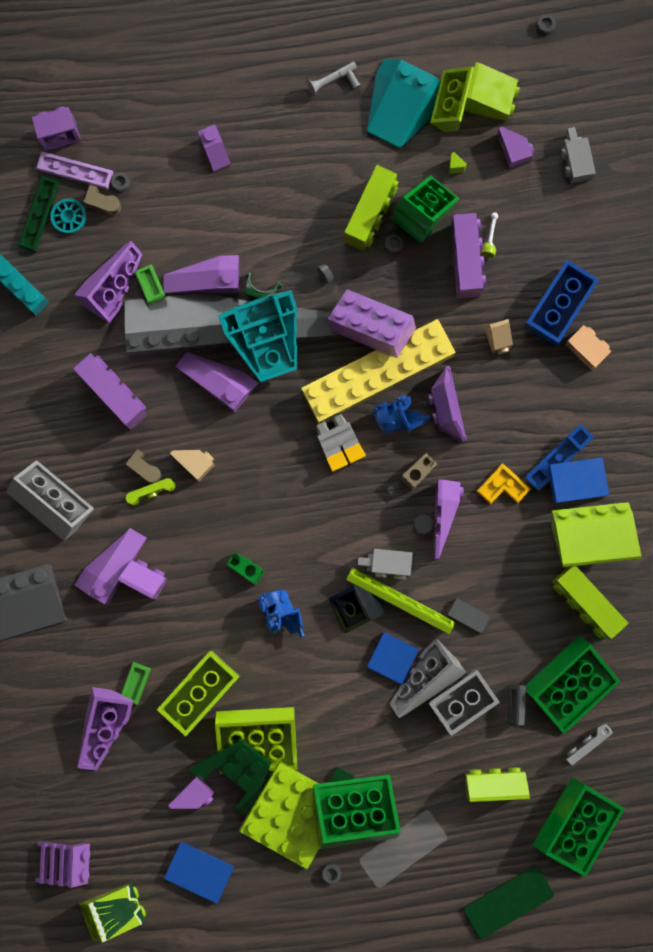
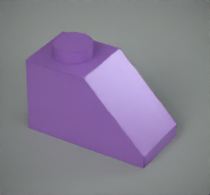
M214 124L198 131L200 141L213 172L230 166L228 155L216 125Z
M504 127L499 128L497 136L509 168L530 162L534 154V148L531 143H528L527 138Z
M196 777L168 806L171 809H199L202 805L206 807L213 800L211 796L214 791L204 781Z

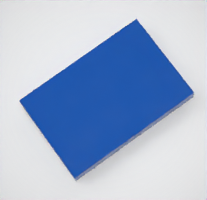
M603 458L548 465L554 503L609 495Z
M181 841L164 879L218 904L234 866Z

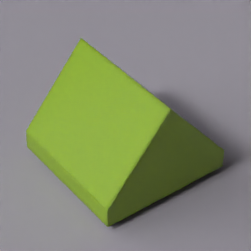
M453 152L449 162V174L463 173L467 164Z

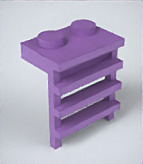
M37 842V846H41L40 878H36L35 882L68 886L69 888L88 884L89 843L65 845ZM49 847H50V848H51V851H50V871H49V879H48V860H49ZM60 849L59 880H57L58 851Z

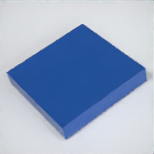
M384 632L367 667L402 684L419 649Z

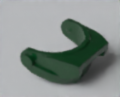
M250 271L246 275V296H250L252 299L275 294L282 288V282L278 281V284L272 290L260 291L251 284L250 280L253 272Z

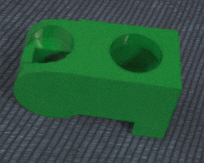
M234 552L227 562L229 567L255 585H257L265 573L264 569L237 552Z

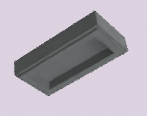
M458 598L455 599L447 614L481 634L490 619L489 615Z
M510 685L509 724L524 725L526 686Z

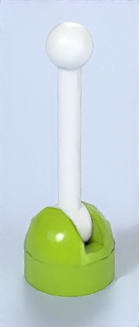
M497 213L491 214L492 223L488 242L483 244L480 255L487 258H493L496 254V247L492 243L495 222L498 219Z

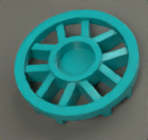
M63 199L52 208L51 222L63 234H73L84 226L86 212L80 202L74 199ZM67 202L72 203L69 208L66 205ZM61 204H64L66 208L63 211L59 208ZM75 205H78L79 207L74 211L73 208ZM56 209L60 211V214L54 215ZM81 210H82V212H83V216H82V215H78V213H79ZM61 218L62 220L55 222L54 219ZM76 218L82 219V222L79 223L75 220ZM73 223L78 225V227L73 229ZM63 224V229L59 228L58 225ZM67 224H70V230H66Z

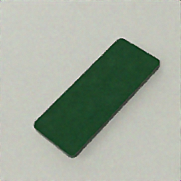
M535 865L466 905L464 911L478 936L483 939L554 897V892L540 868Z

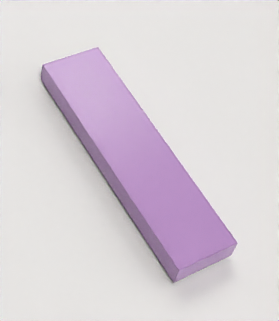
M42 151L36 170L39 172L109 190L111 178L114 174L112 170Z

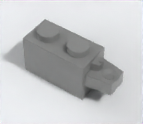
M575 127L568 128L566 131L567 139L564 140V146L561 149L562 159L566 161L567 165L565 167L566 177L570 179V183L593 179L596 172L588 137H577Z
M374 549L373 554H368V558L358 557L357 565L367 566V571L375 573V577L387 578V574L394 575V579L406 580V576L411 575L413 553Z

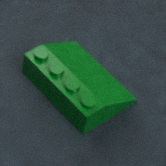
M578 636L525 686L529 697L556 727L565 734L620 683V680L592 645Z
M390 774L313 785L316 828L320 849L396 839L400 835L401 830Z
M572 777L534 841L533 846L545 855L586 877L625 809Z

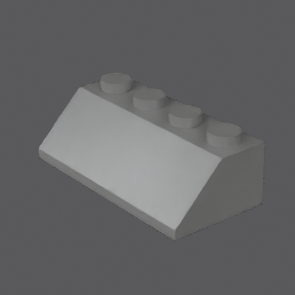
M37 460L16 475L6 491L7 494L63 541L75 533L94 510L91 505Z

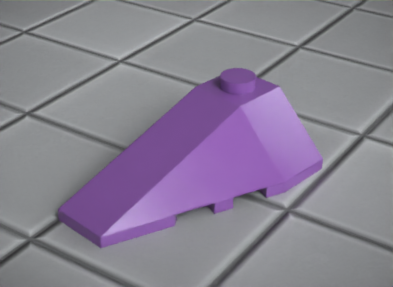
M129 241L91 275L74 296L86 309L107 323H110L122 307V298L124 293L128 292L131 276L135 274L134 271L137 270L143 254L132 241Z
M130 528L84 568L75 586L89 596L108 605L121 583L118 581L119 576L130 561H134L147 538Z

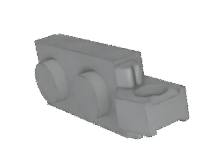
M607 724L598 727L594 737L588 736L582 741L583 746L579 749L574 747L567 753L568 757L565 761L568 765H574L613 734L612 730Z

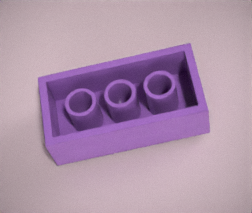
M476 213L453 215L450 229L457 299L480 297L481 292L484 291V286H486V276L482 275L484 257L480 256L483 243L482 237L479 238L478 236L479 230H481L480 219H477Z
M348 289L328 318L333 332L395 358H398L416 329L412 315Z
M90 353L73 369L130 430L133 429L147 416V413L144 411L146 407L137 397L134 399L131 397L134 394L124 383L119 384L121 380L111 369L106 370L108 366L98 355L94 357Z

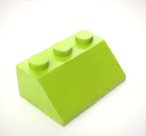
M472 66L443 70L430 121L432 125L443 132L459 130L474 71Z
M519 767L508 768V771L501 772L500 768L489 769V772L481 773V769L469 770V773H465L466 798L470 802L530 799L526 772L520 771Z

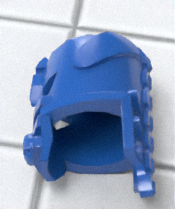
M400 395L398 398L393 399V402L390 404L387 402L380 403L373 409V416L381 433L387 435L404 428L408 433L409 430L416 429L425 421L431 420V417L429 415L423 416L421 411L409 412L408 407L411 404V397H407V395Z
M284 589L261 594L258 598L259 608L265 614L264 621L270 632L275 634L280 627L284 626L290 634L297 633L300 637L305 636L304 631H302L303 623L299 612L300 608H293L289 600V594Z

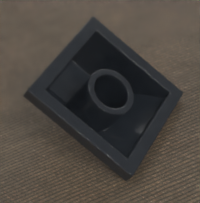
M353 585L329 598L345 633L385 614L377 596L358 585Z

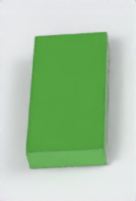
M152 264L134 271L148 305L166 298Z
M135 662L131 665L121 695L133 700L134 705H138L152 668Z

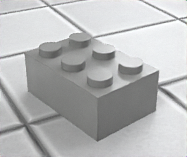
M474 669L451 687L428 701V704L450 736L500 703L477 669Z

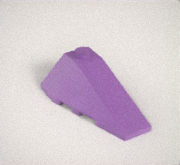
M239 255L217 256L164 274V294L239 293Z
M186 352L175 366L234 413L258 385V382L241 370L190 352Z
M438 480L436 482L434 560L440 558L460 498L463 499L464 489L460 487V482Z
M92 687L77 768L97 771L109 752L108 749L113 741L118 738L120 730L128 722L133 700L110 689Z

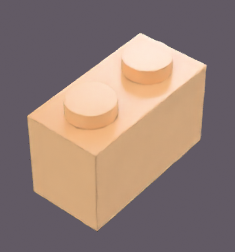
M583 325L565 345L588 368L593 370L611 351L609 350V345L603 340L600 341L590 327Z

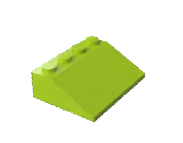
M629 502L552 511L551 528L563 567L641 559L638 536Z
M294 707L216 711L215 729L218 752L220 749L242 738L271 762L268 771H274L279 761L294 770H298Z

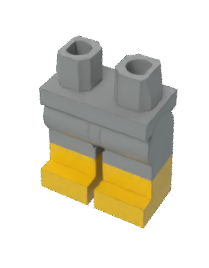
M342 414L332 418L336 428L330 431L326 422L316 425L319 435L317 438L332 473L348 466L347 460L349 464H352L366 457L350 423L346 422ZM341 448L343 449V451H344V453H345V455H346V457H347V460H346V458L344 457Z

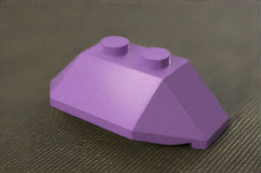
M446 366L432 387L428 400L430 406H434L435 413H432L434 424H438L440 430L463 443L467 439L450 366Z

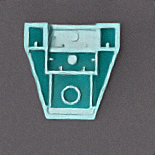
M384 59L375 77L367 133L400 149L431 119L440 81L435 76L403 60Z
M291 290L271 294L238 305L218 315L225 336L260 382L297 370V306Z

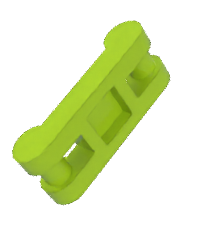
M164 479L128 493L126 501L131 505H137L140 499L145 497L147 499L155 498L158 496V492L164 490L171 492L176 486L171 479Z

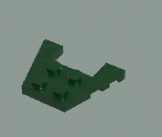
M240 738L220 749L219 752L204 758L203 761L195 763L190 767L189 771L203 781L216 767L246 792L235 804L234 808L247 817L257 800L271 762Z

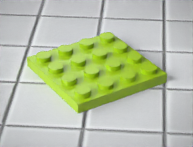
M279 761L239 831L308 869L320 848L313 785L319 783Z

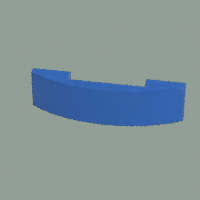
M580 424L525 478L539 491L550 480L548 465L569 462L594 437Z

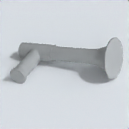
M355 62L338 69L336 72L320 80L310 81L306 79L308 89L314 97H316V92L322 86L345 75L354 90L361 86L353 74V71L357 70Z

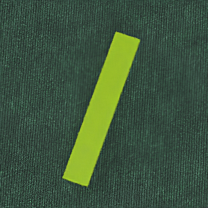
M354 568L351 569L346 579L349 582L358 585L448 634L451 633L455 623L453 620Z

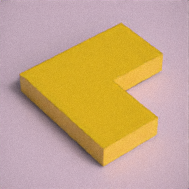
M502 463L476 492L489 504L503 491L516 503H519L531 489Z

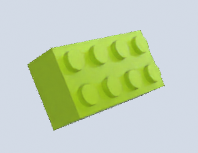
M376 165L344 232V243L364 252L366 247H371L374 240V231H378L381 226L382 214H386L389 209L390 197L394 198L397 192L399 181H397L396 173Z
M576 566L567 567L551 581L554 584L553 589L559 595L563 594L568 599L566 603L573 610L577 609L581 613L579 617L582 621L592 625L594 628L592 631L598 638L612 639L629 624Z
M211 650L160 705L157 711L183 735L187 736L240 676Z

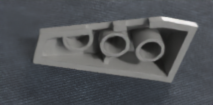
M435 639L419 656L421 660L416 668L412 667L409 672L411 674L409 679L400 686L390 702L391 707L399 718L451 687L466 673L459 661L438 639Z

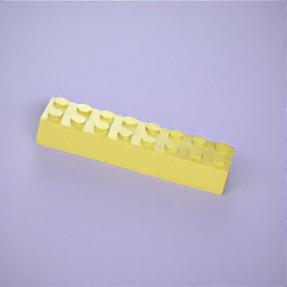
M437 319L415 330L398 358L376 350L302 387V393L318 424L439 365L454 357L456 352Z

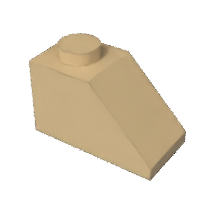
M506 319L489 325L486 335L492 353L498 352V355L509 352L513 345L509 320Z
M174 450L170 453L198 481L215 466L212 462L214 458L207 451L202 453L200 450Z

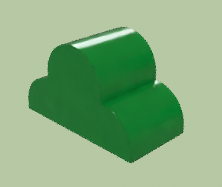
M430 175L401 199L391 221L419 244H423L460 198Z

